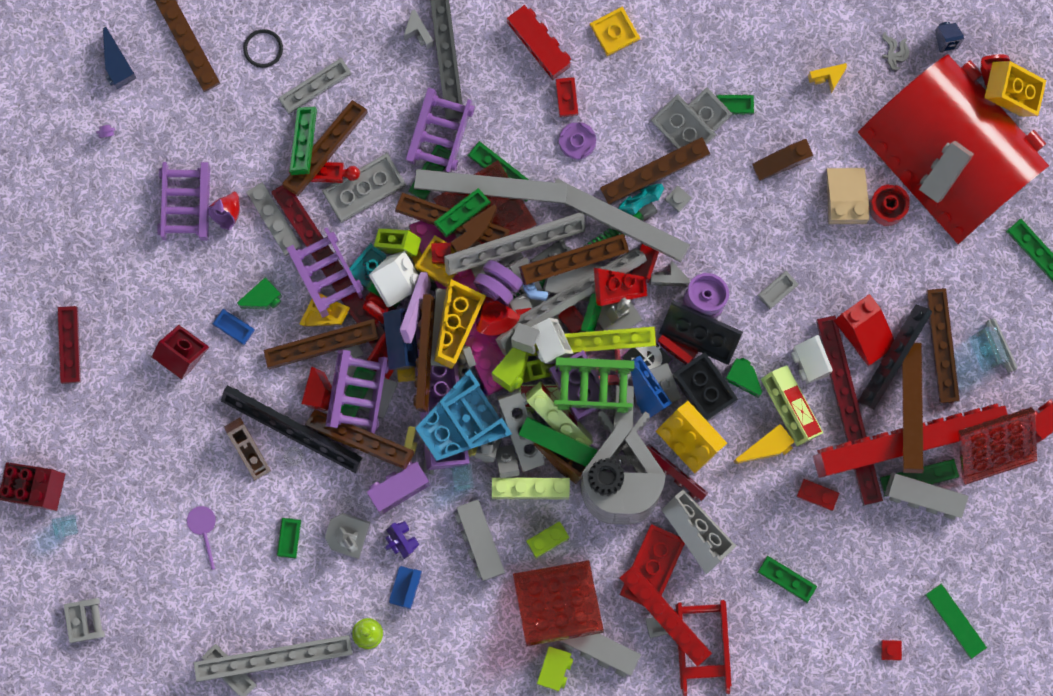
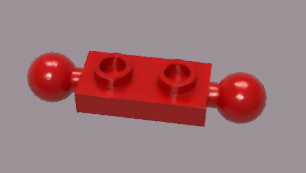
M326 162L311 182L343 183V177L350 181H355L360 176V170L356 166H349L347 169H344V163Z

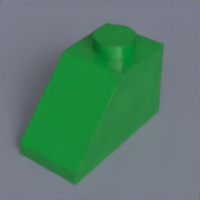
M265 277L242 297L237 304L241 309L268 310L271 307L274 309L281 303L282 295Z
M736 358L725 381L759 398L762 390L754 367L750 365L751 362L747 359Z

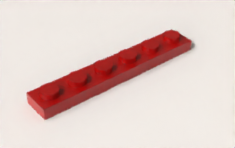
M635 565L620 577L622 582L697 667L713 654Z

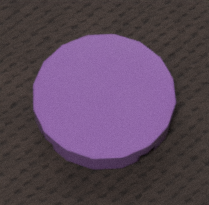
M583 122L568 124L559 135L561 151L571 159L580 160L588 157L596 147L595 132L589 125Z

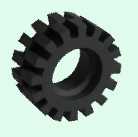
M605 458V460L599 459L590 468L588 481L595 493H600L602 496L604 494L610 496L621 489L624 481V470L620 467L619 463L615 462L616 460H609V458ZM603 470L611 471L614 475L613 482L610 484L601 483L598 477L599 473Z

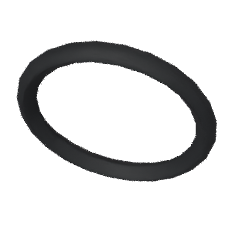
M260 29L252 32L246 38L243 51L246 59L252 65L267 68L279 61L283 53V44L275 32ZM267 33L276 38L279 44V53L273 61L260 64L250 58L247 46L253 36Z

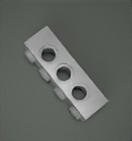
M519 389L512 393L508 392L497 396L505 423L512 433L510 437L522 471L525 472L545 465L544 458L546 457L535 446L530 452L524 451L525 445L534 444L535 442L518 435V429L523 426L526 417L533 419L531 411L527 412L525 407L528 404L525 393L521 394ZM514 408H521V414L513 416L512 410Z

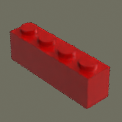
M523 5L507 17V24L553 81L570 68L571 58L566 51H561L559 48L560 44L556 38L549 36L547 33L548 29L544 23L537 21L535 12Z

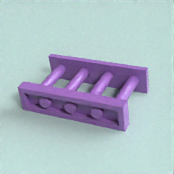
M428 88L406 161L415 165L416 160L419 161L421 159L447 167L446 172L452 173V171H456L458 165L456 158L469 117L473 116L475 110L472 100L468 99L465 106L441 99L437 96L435 89ZM438 105L462 112L461 123L433 116L431 113L433 106L436 107ZM432 123L457 130L455 142L428 134L426 132L427 125ZM427 141L451 148L450 158L445 159L422 152L420 149L422 142L425 143Z
M163 162L162 168H159V179H162L161 223L157 225L158 235H160L162 240H167V233H196L201 241H208L209 163L201 162V168H197V170H169L167 162ZM168 177H197V179H200V187L168 188ZM168 196H197V198H200V205L196 207H167ZM167 214L196 215L199 217V224H196V226L167 225Z
M328 228L324 229L327 235L326 238L302 250H296L294 245L286 248L322 318L329 315L327 311L329 305L354 292H357L361 299L363 298L361 291L364 290L360 280L355 281L336 243L339 241L334 231L330 233ZM332 244L336 253L310 266L303 265L302 260L305 259V256ZM337 260L341 261L344 269L319 282H312L310 278L313 275L312 273ZM347 275L353 284L327 298H321L318 294L322 288Z
M338 350L325 426L338 428V424L346 423L367 427L366 431L375 434V431L379 428V419L377 418L384 377L389 369L388 358L379 357L378 362L352 358L350 355L351 351ZM352 365L377 370L375 381L349 377L347 375L348 367ZM347 384L373 389L372 400L346 396L343 394L344 388ZM350 404L370 408L369 418L362 419L342 415L340 413L341 405Z

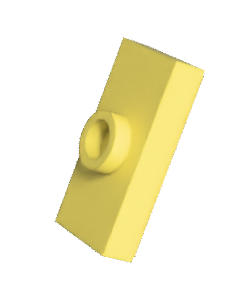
M409 426L404 447L413 450L415 454L417 442H414L416 427Z

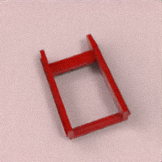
M720 600V604L682 606V602H678L675 604V609L682 619V614L720 612L724 664L686 667L685 652L678 645L680 687L683 696H687V679L724 677L725 692L730 694L732 683L726 601Z

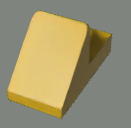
M844 63L810 71L808 74L809 83L822 84L828 79L832 93L844 74L847 64Z

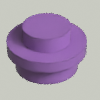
M105 125L100 126V130L96 131L99 134V138L114 136L115 128Z

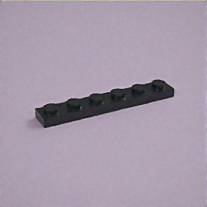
M920 305L914 306L859 398L858 402L861 405L875 410L931 316L932 311Z

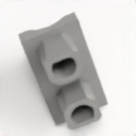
M502 438L478 446L475 458H480L485 463L494 462Z

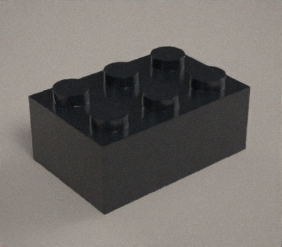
M706 352L672 375L688 401L707 422L735 404L738 400Z

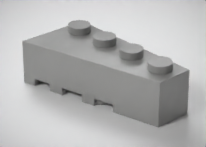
M684 489L662 509L706 574L736 547L732 540Z

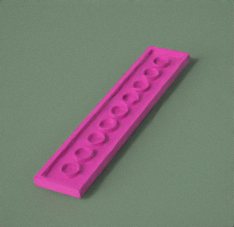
M423 221L409 225L410 232L421 238L419 246L421 255L435 235L447 243H451L456 239L454 232L445 238L435 225ZM471 269L456 273L452 279L482 294L473 283L475 277ZM434 280L437 289L447 288ZM476 317L465 345L471 348L476 362L474 368L489 396L505 389L496 383L492 377L493 370L503 360L505 355H503L495 340L500 335L491 336L478 332L476 330Z

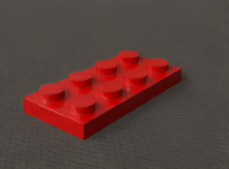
M651 524L633 565L640 570L662 595L685 543L681 537ZM624 584L619 595L644 606Z

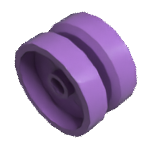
M490 259L483 267L485 274H478L473 283L488 297L508 306L513 299L511 292H518L523 282L508 268Z
M699 274L691 280L683 297V305L717 319L729 299L728 286L721 277L715 274Z

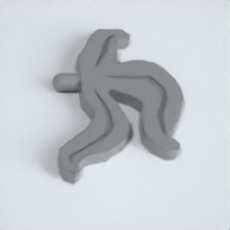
M884 32L882 39L888 43L890 49L888 55H882V58L888 59V64L892 70H899L900 68L897 67L896 61L904 62L909 56L910 51L905 43L907 39L904 38L900 42V51L894 53L897 42L892 37H888L886 32Z

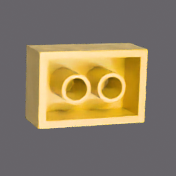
M1011 61L993 62L985 99L1021 117L1039 116L1047 80Z
M689 401L679 407L655 431L694 474L727 444Z

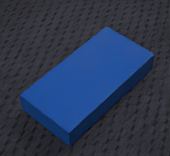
M222 309L212 324L244 346L255 331L254 328L225 309Z

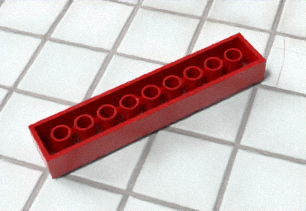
M998 403L983 407L982 411H980V408L963 412L964 416H962V413L945 417L946 421H944L943 417L928 421L927 426L923 422V451L1011 428L1006 406L999 407ZM903 428L890 431L891 435L888 432L874 435L872 440H870V436L855 440L853 445L851 441L836 445L834 450L833 446L817 450L818 454L813 455L818 478L902 457Z

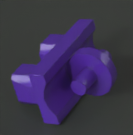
M405 521L398 524L394 522L386 529L389 534L385 538L388 542V545L384 547L386 551L392 549L395 554L400 552L405 559L419 546L415 537L406 540L403 535L409 531Z

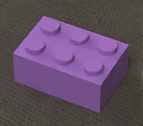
M584 350L569 357L588 359ZM553 366L549 368V373L560 391L561 371ZM571 369L569 372L568 401H580L581 372H579V369ZM591 370L588 375L587 401L599 402L600 379L596 371ZM607 393V402H612L610 396ZM569 407L576 422L601 410L596 408Z
M411 461L406 469L399 473L394 471L385 477L386 481L381 484L379 481L372 484L367 494L381 516L430 486V483L418 462L413 464Z

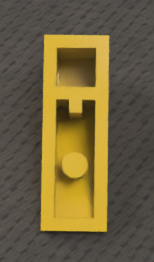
M779 424L738 456L734 462L735 464L778 456L781 453L786 455L793 449L791 445L795 441L783 426Z

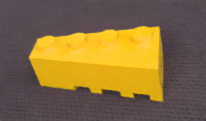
M452 279L446 288L434 356L435 362L450 369L456 364L486 297Z

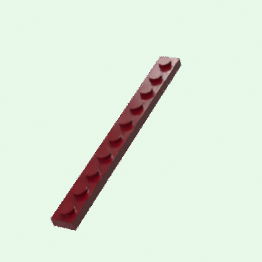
M283 185L271 191V194L306 247L324 239L294 193L284 188ZM329 245L311 253L316 262L334 254ZM338 260L321 268L326 278L344 269ZM348 275L331 284L336 293L353 285ZM357 292L341 299L343 304L350 308L348 312L356 324L372 319L375 320V317L363 309L365 300L363 298L360 299ZM378 321L376 322L379 339L369 342L373 349L385 332Z
M836 315L817 319L816 323L821 343L833 370L830 378L847 442L851 441L853 445L855 440L867 436L839 327L834 322ZM874 464L854 469L863 506L882 502L883 498Z

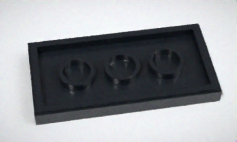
M673 300L659 334H663L665 337L700 353L706 352L709 357L729 365L743 331Z

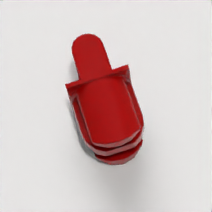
M372 292L366 295L363 309L375 317V322L380 321L384 324L383 313L396 309L393 306L387 307L383 299Z

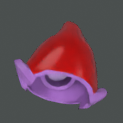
M234 191L227 196L219 198L209 206L208 214L213 221L220 225V228L232 230L240 213L239 196Z

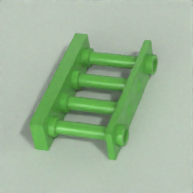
M556 357L555 368H559V371H561L560 400H554V407H558V410H569V407L617 409L616 412L628 413V410H632L633 403H627V378L630 371H634V361ZM571 369H579V372H581L580 401H568L569 372ZM591 370H598V373H600L599 402L587 401L588 375ZM610 371H618V374H620L619 403L607 402L608 373Z

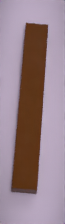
M914 343L902 363L903 473H923L922 343Z

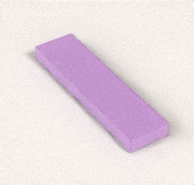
M427 272L419 274L400 327L405 343H411L422 314L420 311V301L423 300V294H429L432 286Z

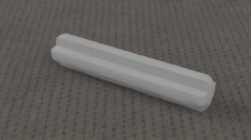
M996 319L988 320L986 326L1007 372L1015 371L1017 365Z

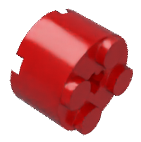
M887 184L881 186L876 190L869 202L870 215L877 223L883 226L898 224L908 213L910 206L909 195L898 185ZM890 203L893 205L892 207L886 206V204Z

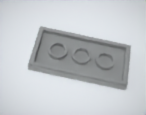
M388 153L359 169L360 176L357 180L350 181L344 177L343 183H333L322 190L340 223L406 186Z

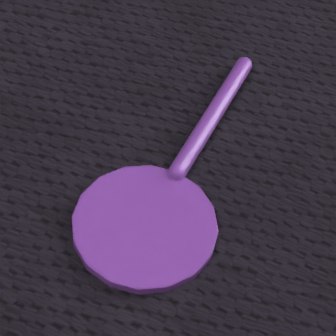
M198 506L189 512L187 525L193 533L203 535L210 566L214 570L215 566L207 533L214 528L216 518L212 510L204 506Z

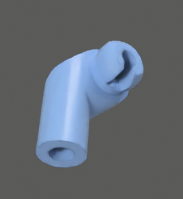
M535 282L528 285L523 284V290L529 299L547 300L548 292L537 290L534 285Z

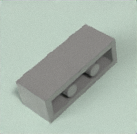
M956 141L945 145L942 150L943 156L940 160L937 158L931 166L933 169L929 175L926 174L920 181L922 186L919 190L937 203L942 201L974 155Z

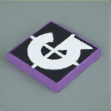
M657 341L656 346L630 348L620 357L621 360L631 361L641 356L649 370L664 363L670 365L674 361Z

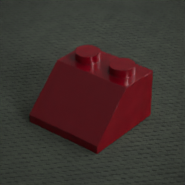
M178 325L158 342L151 357L182 380L196 366L209 349V346Z

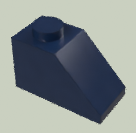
M943 22L935 30L939 52L958 49L964 40V35L956 23Z

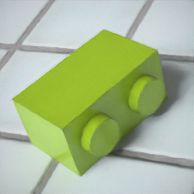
M378 228L374 247L385 254L393 255L405 251L407 256H417L421 238L409 230Z
M559 521L526 540V543L535 559L568 541L570 537Z
M549 646L537 685L558 692L560 688L564 689L567 677H564L566 669L570 670L573 659L570 658L571 653Z

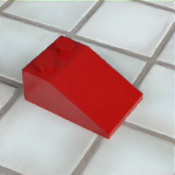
M870 294L834 320L867 366H870L884 356L895 340L882 309Z

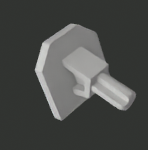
M625 297L617 303L602 306L598 323L604 331L629 329L643 321L631 300H627Z
M342 513L331 518L325 539L331 550L359 559L370 522Z

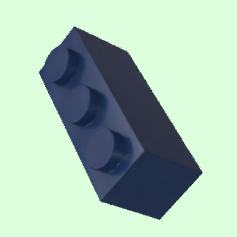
M396 309L383 313L389 370H406L416 367V358L418 357L416 332L411 343H405L400 332L407 309Z

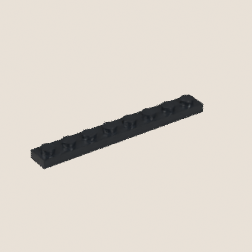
M228 385L224 389L221 402L356 474L363 457L344 448L339 443L329 440L322 434L314 432L305 425L243 394L238 389Z

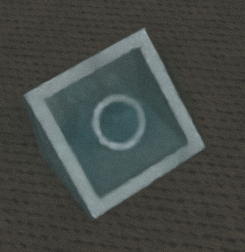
M995 326L986 327L969 337L983 373L1010 362Z

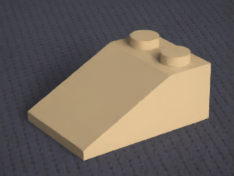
M827 168L828 224H867L869 221V200L865 168Z

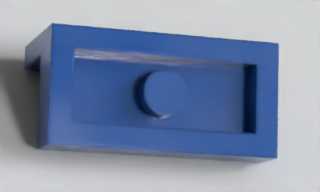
M400 566L389 603L411 610L422 571Z

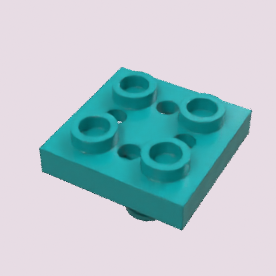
M370 243L349 270L354 279H359L362 286L366 288L371 280L369 274L388 256Z

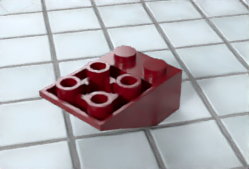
M6 462L0 487V501L57 511L66 473L48 468Z

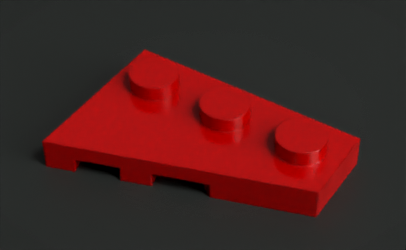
M594 268L596 305L604 306L617 303L624 297L628 300L647 296L646 277Z

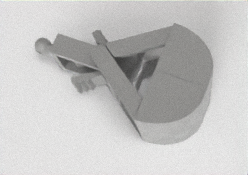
M631 371L627 378V403H633L634 386H628ZM616 386L614 403H619V386ZM633 408L628 410V413L616 412L617 409H614L613 426L602 410L599 412L597 421H601L600 425H604L603 429L607 430L610 436L582 472L580 483L582 498L588 511L601 522L621 525L636 524L645 520L654 511L665 483V473L637 434L649 422L650 416L645 411L633 427ZM621 450L625 454L624 456H618ZM626 457L627 465L629 466L630 462L637 473H624L622 487L615 494L610 496L604 494L602 496L600 493H595L588 481L589 471L593 464L598 462L599 459L605 460V458H609V460H616L617 458L618 463L621 465L622 458L623 465H625ZM603 470L599 473L598 477L601 483L610 484L613 482L614 475L612 472Z

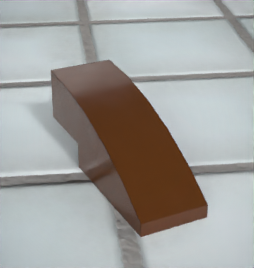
M495 204L462 225L465 233L451 242V247L455 253L474 247L481 240L497 212Z

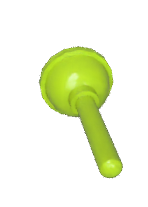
M364 618L354 625L352 638L360 648L372 649L381 643L383 629L376 620Z

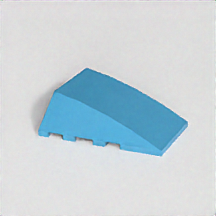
M470 369L415 428L436 461L512 435L504 420L500 419L480 389V384Z

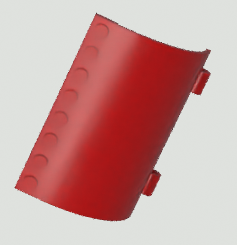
M947 54L893 97L858 133L954 241L960 244L1004 203L1047 169L1049 165L1038 154V151L1047 144L1038 133L1032 130L1026 135L999 105L985 99L986 90L977 81L982 76L979 68L971 60L960 68L951 56ZM956 141L974 155L942 201L937 203L919 190L922 186L920 181L926 174L929 175L933 170L931 166L937 158L940 160L943 156L942 150L945 145Z

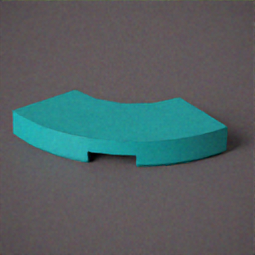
M655 184L641 189V193L632 198L629 196L621 203L618 209L630 215H635L643 206L659 200L664 190L663 185Z

